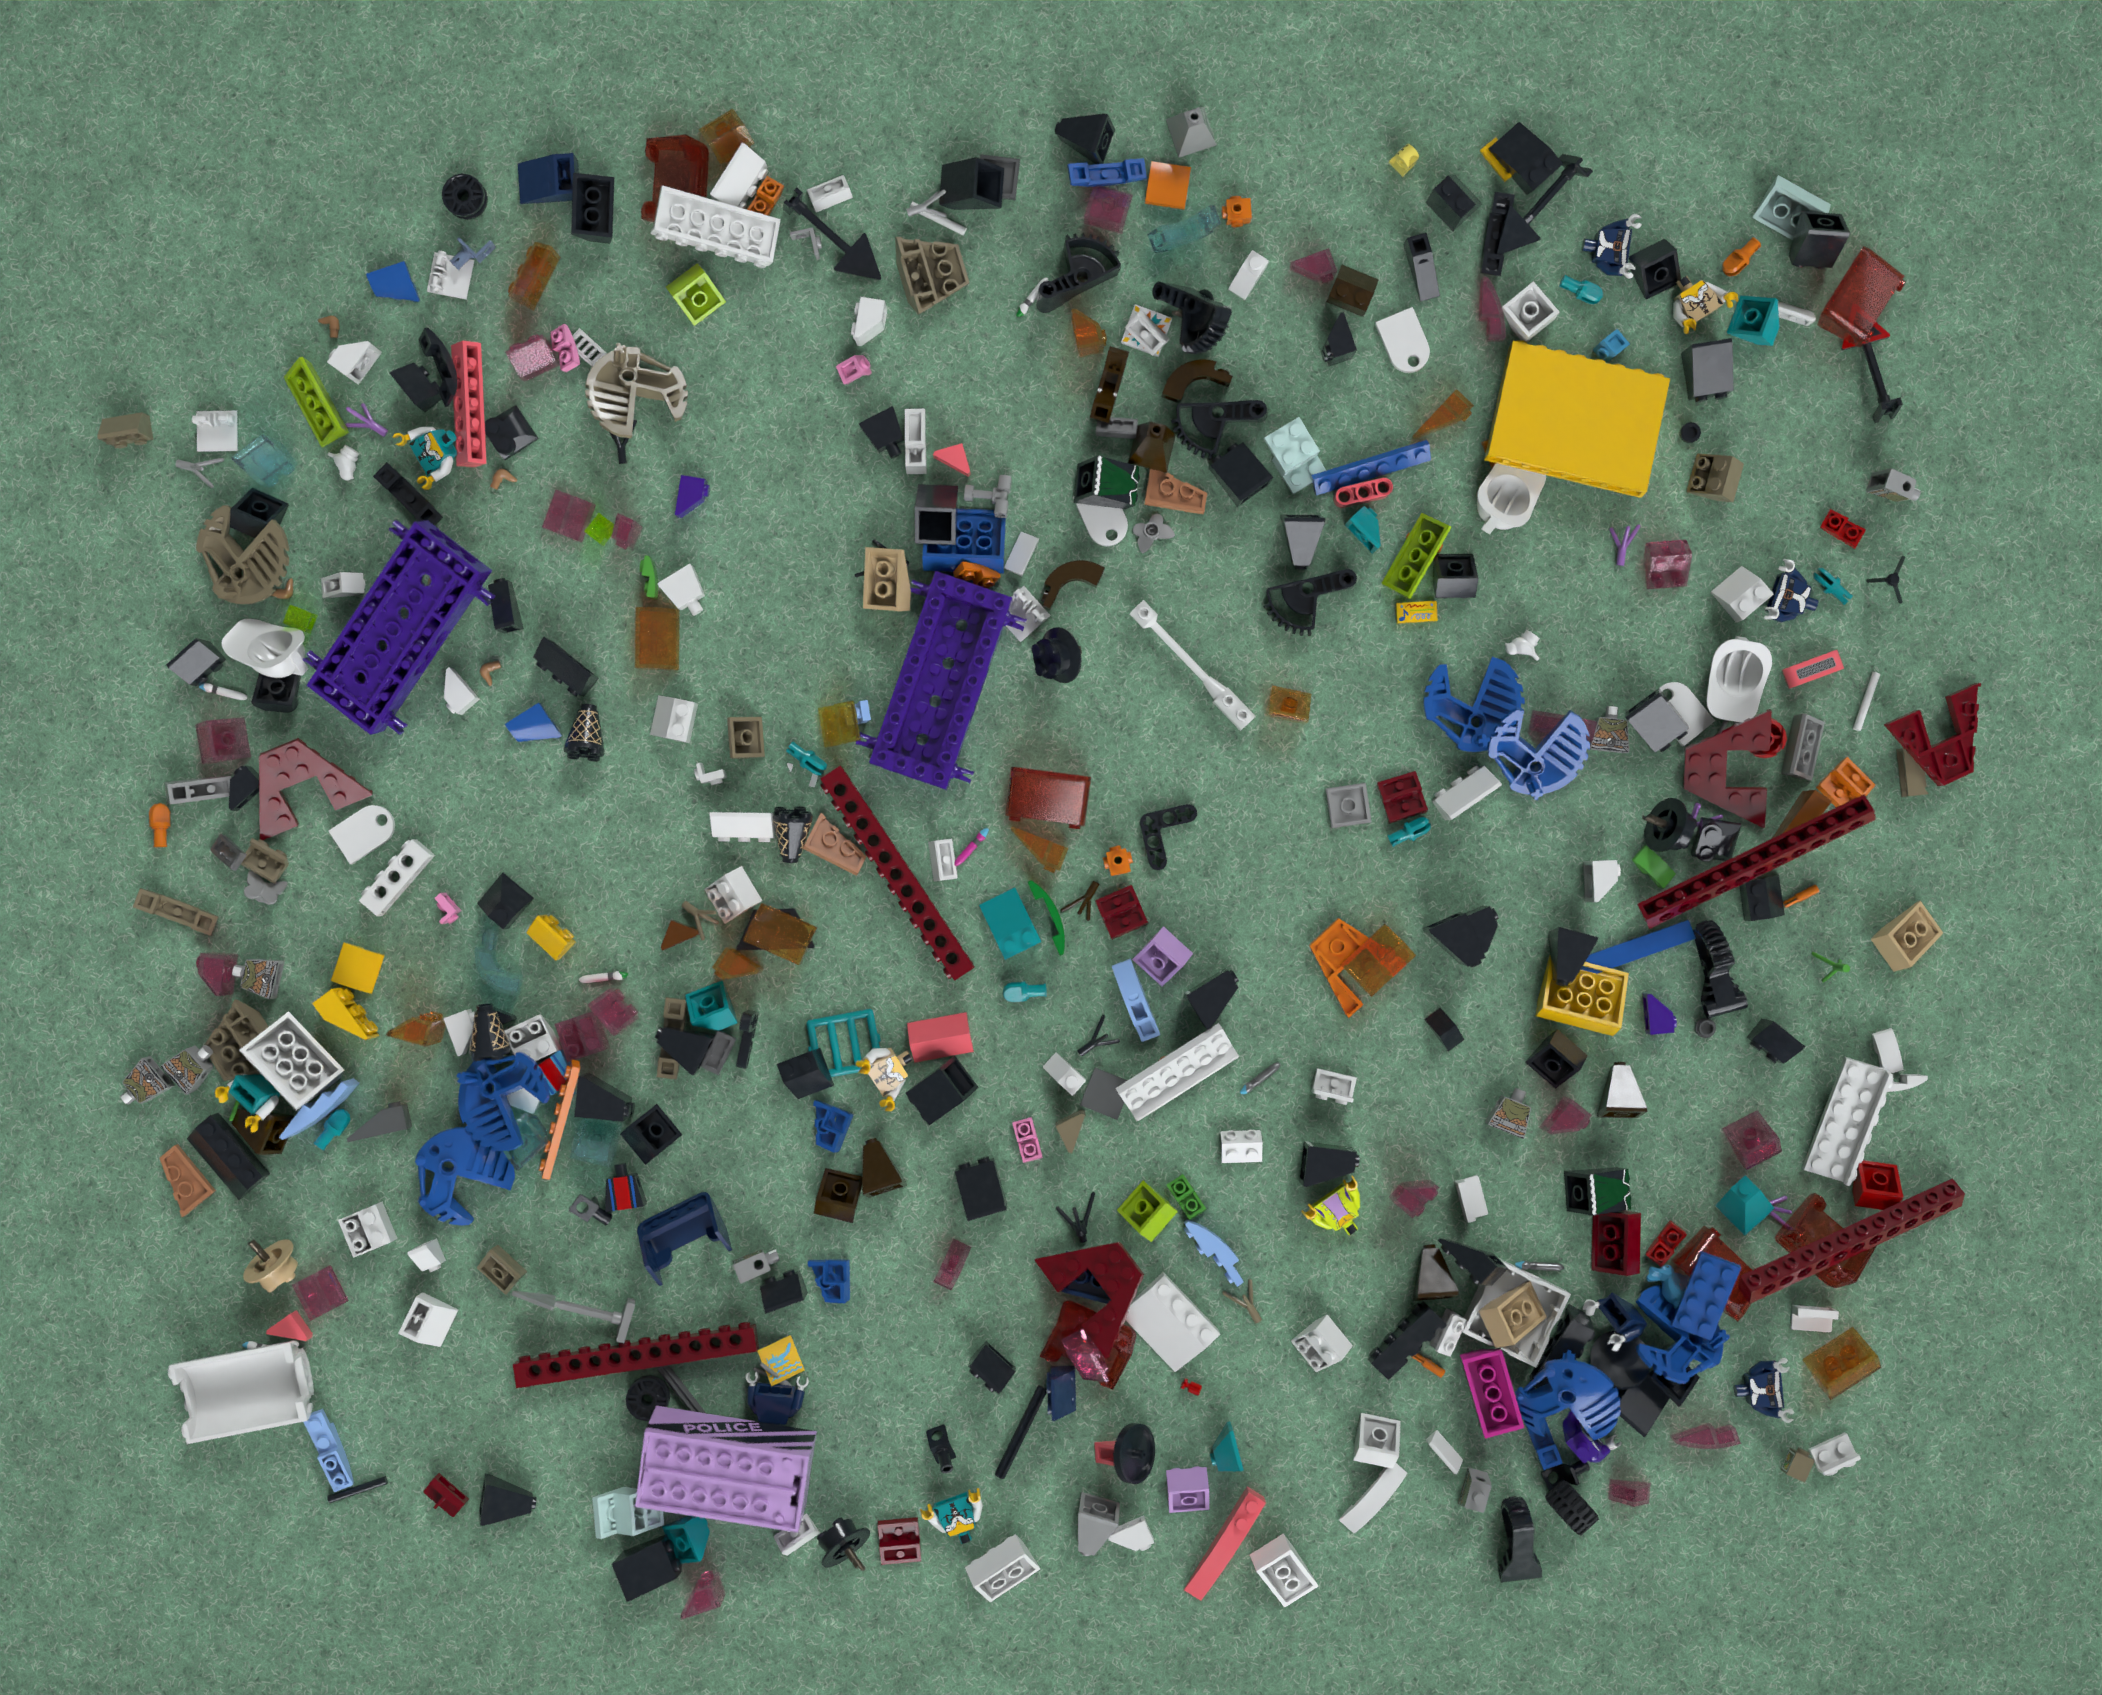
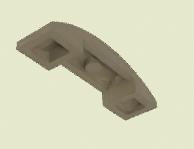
M142 888L139 889L133 908L159 915L212 936L219 918L198 907Z
M665 998L664 1027L685 1029L686 999ZM661 1047L657 1077L677 1080L680 1064Z

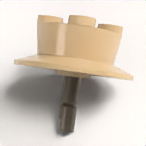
M255 1239L247 1243L257 1254L244 1271L243 1279L247 1283L260 1282L263 1289L270 1293L282 1283L290 1282L295 1277L294 1271L297 1268L298 1262L290 1256L293 1251V1243L290 1240L277 1241L266 1249L261 1248Z

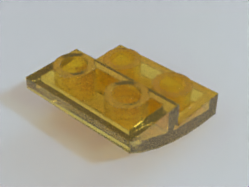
M853 700L818 708L825 748L861 740Z

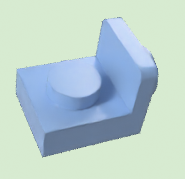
M868 700L844 706L848 726L864 724L871 720Z

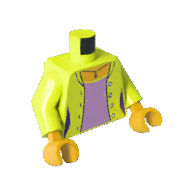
M1351 1176V1182L1347 1183L1344 1179L1341 1185L1312 1205L1308 1204L1310 1207L1309 1211L1304 1212L1302 1210V1214L1315 1225L1329 1230L1333 1228L1337 1231L1343 1227L1348 1235L1356 1232L1358 1227L1353 1222V1219L1359 1216L1360 1193L1354 1176Z

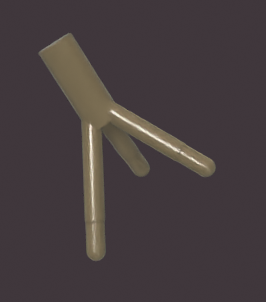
M683 902L681 907L694 916L700 938L705 940L699 916L719 924L718 920L706 915H715L716 911L699 910L689 902Z
M1252 1279L1248 1280L1249 1300L1244 1294L1242 1295L1243 1302L1226 1291L1222 1292L1223 1295L1246 1308L1255 1323H1259L1262 1320L1253 1304Z

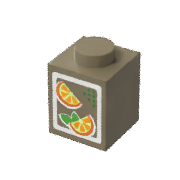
M1798 1447L1797 1450L1790 1448L1780 1470L1786 1475L1805 1483L1815 1460L1809 1457L1810 1453Z

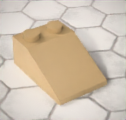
M865 547L863 608L910 611L911 589L904 550Z
M1918 901L1882 927L1871 938V941L1893 972L1912 967L1943 932L1922 902Z
M1526 1281L1490 1301L1479 1310L1495 1348L1515 1345L1547 1318L1530 1281Z

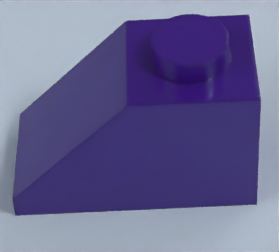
M681 475L675 516L677 518H683L705 502V497H708L710 493V485H707L706 479Z
M1642 993L1646 1034L1675 1033L1674 1028L1677 1027V1020L1673 1016V1012L1652 994Z

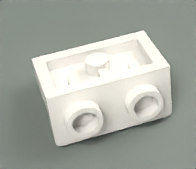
M1845 1432L1809 1448L1818 1471L1827 1476L1836 1474L1843 1467H1851L1856 1464V1461L1861 1459L1859 1454L1855 1452L1848 1434Z

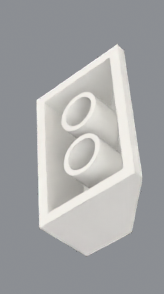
M741 143L710 193L712 199L746 209V201L749 197L752 198L757 191L756 185L760 180H764L768 173L766 162L746 144Z
M1476 765L1467 771L1469 774L1464 779L1459 777L1451 782V788L1448 790L1443 788L1435 793L1434 796L1436 798L1432 802L1445 821L1452 820L1502 785L1501 782L1485 766L1479 768Z
M710 812L712 837H718V841H730V838H738V842H750V838H758V842H770V838H775L773 813Z
M1015 1534L1005 1539L997 1547L991 1548L979 1559L973 1560L965 1569L973 1587L989 1602H992L1039 1571L1040 1567L1024 1542Z

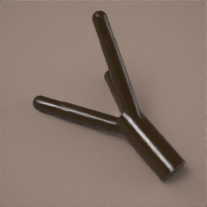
M1092 881L1085 895L1061 908L1060 911L1064 912L1083 901L1077 914L1081 915L1087 904L1086 920L1090 921L1091 899L1100 884Z

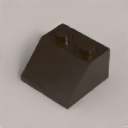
M1341 265L1326 302L1364 317L1379 279Z
M825 1168L813 1214L853 1223L862 1190V1177Z

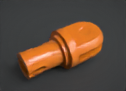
M1752 237L1742 249H1735L1722 263L1724 274L1730 277L1738 275L1750 263V257L1761 247V243Z
M162 803L154 804L149 811V827L154 829L153 847H167L166 829L171 827L170 810Z

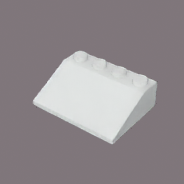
M287 1012L240 1049V1052L296 1110L328 1089L344 1073V1069L290 1012Z
M1164 1272L1131 1302L1126 1321L1174 1372L1206 1349L1220 1335L1215 1325Z

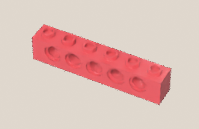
M462 340L451 345V356L457 373V390L453 398L455 435L457 437L455 441L457 451L456 466L478 467L486 464L481 343Z

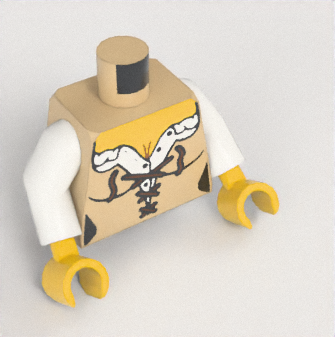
M1685 276L1676 282L1682 293L1674 298L1673 318L1680 326L1684 327L1683 332L1688 334L1689 328H1693L1695 331L1696 322L1724 305L1723 302L1726 301L1728 308L1733 307L1731 300L1738 302V294L1735 292L1728 293L1703 280L1693 285L1688 276Z
M874 1048L861 1061L856 1062V1067H862L859 1073H868L882 1096H886V1099L881 1100L879 1103L881 1107L887 1105L886 1112L894 1110V1101L908 1077L904 1066L912 1062L913 1059L907 1050L896 1056L892 1048Z

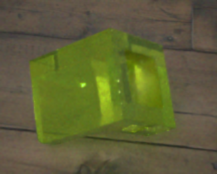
M598 513L584 532L604 546L617 530V526Z
M289 605L282 623L311 634L318 615Z

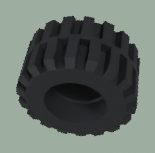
M1561 1480L1545 1495L1548 1504L1577 1535L1582 1536L1599 1520L1598 1514L1565 1480Z

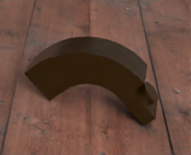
M1112 346L1109 347L1090 418L1109 423L1126 368L1129 351Z
M1208 359L1189 361L1178 367L1170 375L1161 397L1180 404L1186 388L1192 382L1209 380L1229 387L1233 376L1229 375L1230 372L1224 369L1215 370L1216 361Z
M1085 560L1071 561L1057 567L1044 582V586L1050 588V591L1045 590L1041 599L1044 602L1043 608L1051 610L1060 589L1069 582L1081 581L1096 588L1105 567Z

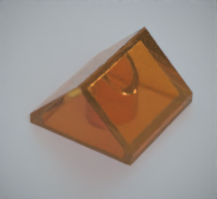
M1272 685L1266 716L1307 724L1312 694Z

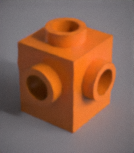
M1232 196L1226 199L1225 206H1222V219H1226V225L1241 227L1243 224H1250L1252 219L1251 198Z
M1121 845L1110 847V852H1106V857H1103L1104 867L1109 869L1110 875L1115 876L1131 872L1129 865L1133 863L1131 852H1126V848L1121 849ZM1116 856L1121 858L1120 864L1114 862Z

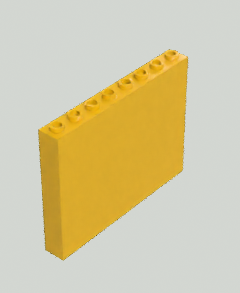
M1522 340L1513 341L1507 353L1484 460L1642 498L1648 489L1670 378H1666L1659 373H1646L1642 369L1625 368L1622 364H1608L1601 359H1588L1580 354H1567L1564 350H1550L1543 345H1530Z

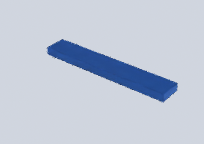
M1685 920L1594 952L1588 956L1585 962L1612 969L1696 938L1690 921ZM1585 966L1581 968V970L1596 974L1603 972Z

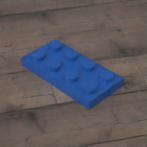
M1700 1251L1671 1321V1326L1712 1340L1741 1266Z

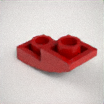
M1830 509L1820 528L1855 549L1866 529L1848 521V517Z
M1670 1220L1652 1242L1645 1255L1662 1267L1675 1253L1674 1249L1687 1236V1233Z

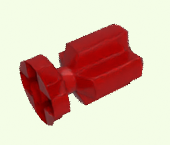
M1184 1378L1180 1387L1183 1390L1188 1388V1392L1197 1396L1202 1389V1385L1193 1381L1188 1383L1186 1378Z

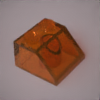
M733 109L699 129L720 164L732 160L741 143L746 144L749 148L755 144L744 123Z
M1071 309V321L1079 357L1103 353L1107 341L1105 329L1101 330L1098 322L1079 310Z
M732 946L726 947L712 966L716 970L714 973L723 980L725 978L732 979L754 975L764 970V968L739 951H736Z

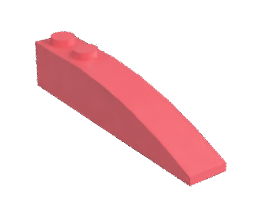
M1249 1487L1245 1488L1185 1586L1184 1591L1200 1601L1204 1598L1241 1545L1265 1506L1264 1496Z

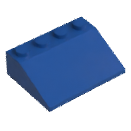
M958 509L956 544H923V571L953 572L961 562H971L1004 574L1006 518L995 517L994 510Z

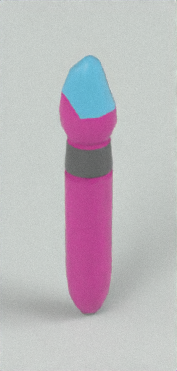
M988 828L978 832L972 842L956 858L955 866L961 865L981 841L986 838L989 831Z

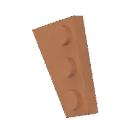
M1150 469L1144 505L1204 515L1207 499L1206 492L1187 482L1184 483L1174 478L1169 473L1166 474Z
M820 813L803 847L804 850L856 876L867 857L850 840H847L835 825L833 826L827 821L822 813Z
M178 1144L174 1145L159 1158L167 1180L170 1181L173 1188L175 1201H178L181 1209V1217H185L216 1191Z

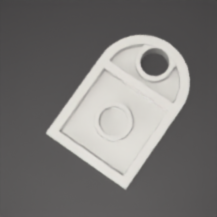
M1413 307L1375 322L1388 357L1397 370L1404 373H1413L1420 370L1426 364L1430 355V349ZM1411 356L1418 359V365L1415 367L1408 364V358Z
M1076 503L1086 529L1094 542L1101 546H1114L1123 540L1128 529V522L1123 509ZM1108 530H1115L1118 536L1115 540L1110 541L1106 538Z
M1671 682L1659 687L1662 692L1664 689H1669L1672 692V698L1669 701L1689 725L1688 734L1677 740L1681 746H1685L1715 721L1691 690L1684 684Z
M371 805L362 808L330 829L329 833L348 862L354 864L392 837L395 830V821L392 814L386 808ZM381 814L387 817V823L384 826L379 825L377 821Z

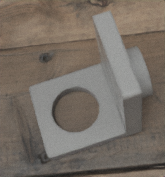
M814 228L790 232L792 240L811 237L815 257L817 260L820 259L819 249L822 248L820 236L816 237Z

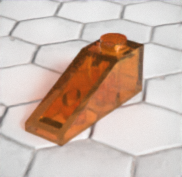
M1456 389L1412 437L1417 439L1453 426L1460 420L1465 422L1472 414L1470 409L1474 405Z
M1012 826L1011 831L1035 858L1044 865L1043 869L1055 873V870L1060 871L1069 848Z

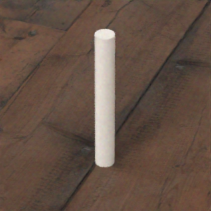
M912 202L911 205H910V207H913V206H916V205H919V204H917V203H915V202ZM927 212L919 213L963 236L967 230L966 227L945 217Z
M1872 672L1853 726V729L1856 731H1861L1880 677V674L1877 672Z

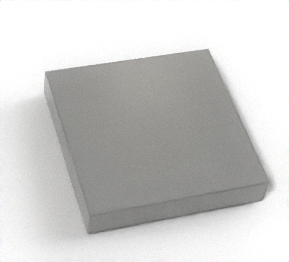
M1366 783L1325 789L1331 828L1372 822Z

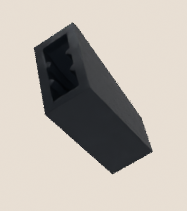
M505 578L494 580V583L489 584L488 588L489 592L495 595V598L490 599L495 630L505 634L524 629L512 582L505 580Z

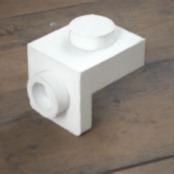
M697 763V768L694 769L697 781L700 780L702 784L710 782L711 785L723 783L722 779L727 778L726 772L723 769L705 774L703 763Z

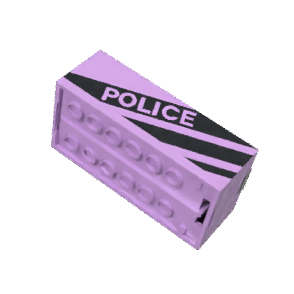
M656 1406L644 1433L635 1507L799 1532L807 1503L817 1431Z

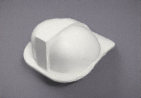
M1496 463L1477 492V510L1480 517L1485 521L1482 530L1491 534L1495 528L1507 530L1527 523L1545 484L1546 475Z
M243 619L222 639V648L229 657L251 666L254 670L265 676L282 678L291 674L303 676L308 670L307 665L303 661V658H305V648L303 645L305 635L300 629L277 626L257 619Z
M1736 636L1735 639L1727 640L1717 648L1711 663L1706 699L1708 710L1714 717L1744 722V720L1751 719L1756 715L1763 689L1772 667V656L1765 645L1749 641L1745 637Z

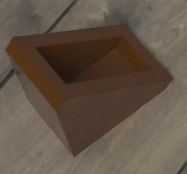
M671 920L661 944L662 951L700 935L698 929L676 920Z

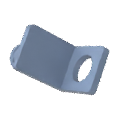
M458 237L457 240L462 249L449 261L456 269L460 270L471 258L481 263L496 247L490 240L475 253Z

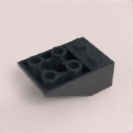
M1438 1239L1442 1244L1440 1246L1447 1255L1452 1254L1456 1259L1455 1263L1462 1270L1466 1269L1471 1274L1469 1276L1470 1279L1477 1285L1492 1286L1508 1269L1493 1253L1453 1240Z

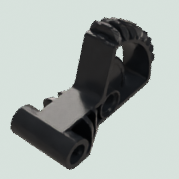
M1084 232L1081 234V237H1078L1076 233L1073 234V238H1070L1067 234L1064 243V254L1068 273L1053 281H1044L1040 284L1036 301L1037 309L1042 313H1049L1075 296L1117 276L1121 269V263L1117 258L1119 250L1113 252V244L1108 247V241L1100 242V236L1096 240L1092 239V233L1089 235V238L1085 237ZM1086 247L1094 249L1105 255L1114 268L1106 271L1097 259L1088 255L1071 256L1070 248ZM1083 277L1086 279V282H1079L1077 278Z
M1165 282L1155 283L1152 290L1153 298L1182 310L1179 340L1182 350L1189 354H1200L1211 350L1213 346H1217V342L1222 340L1221 336L1226 335L1225 329L1229 328L1228 323L1232 309L1202 295L1191 287ZM1210 323L1204 334L1197 339L1198 331L1203 330Z
M1261 400L1180 403L1176 408L1177 419L1171 420V423L1178 424V426L1173 428L1174 432L1181 431L1176 437L1178 439L1185 438L1181 444L1186 445L1188 442L1190 443L1187 446L1188 451L1194 447V455H1197L1200 450L1202 451L1201 458L1204 459L1206 453H1208V459L1212 460L1213 454L1215 455L1218 452L1227 423H1261L1266 420L1268 411L1266 404ZM1181 408H1192V419L1197 430L1208 438L1217 439L1213 450L1198 446L1185 434L1180 418ZM1215 408L1223 409L1224 412L1221 417L1215 418L1212 415ZM1257 408H1260L1262 411L1260 412V415H1256L1255 411H1257Z
M1345 569L1269 587L1266 590L1269 603L1263 606L1264 608L1271 607L1272 610L1268 611L1267 614L1271 615L1274 613L1276 615L1272 618L1273 622L1278 618L1281 620L1278 623L1279 627L1283 623L1287 624L1284 629L1285 631H1288L1291 626L1293 627L1292 634H1295L1297 629H1301L1300 636H1303L1304 630H1308V636H1311V630L1315 628L1318 596L1353 588L1357 581V575L1353 570ZM1346 576L1351 577V581L1349 583H1346V581H1344V578ZM1305 583H1311L1314 590L1310 594H1305L1302 591V586ZM1281 589L1283 599L1289 608L1299 614H1313L1312 626H1298L1282 618L1275 610L1269 592Z
M1713 920L1701 921V923L1696 924L1693 932L1696 938L1694 940L1700 962L1704 966L1705 980L1701 1004L1706 1018L1709 1019L1748 1008L1744 992L1740 991L1738 984L1733 983L1732 980L1734 979L1729 974V970L1735 964V957H1733L1732 950L1723 931Z
M1512 1496L1505 1498L1501 1504V1514L1507 1536L1508 1549L1501 1559L1502 1564H1498L1500 1582L1542 1578L1540 1561L1535 1553H1533L1534 1524L1529 1507L1522 1497Z

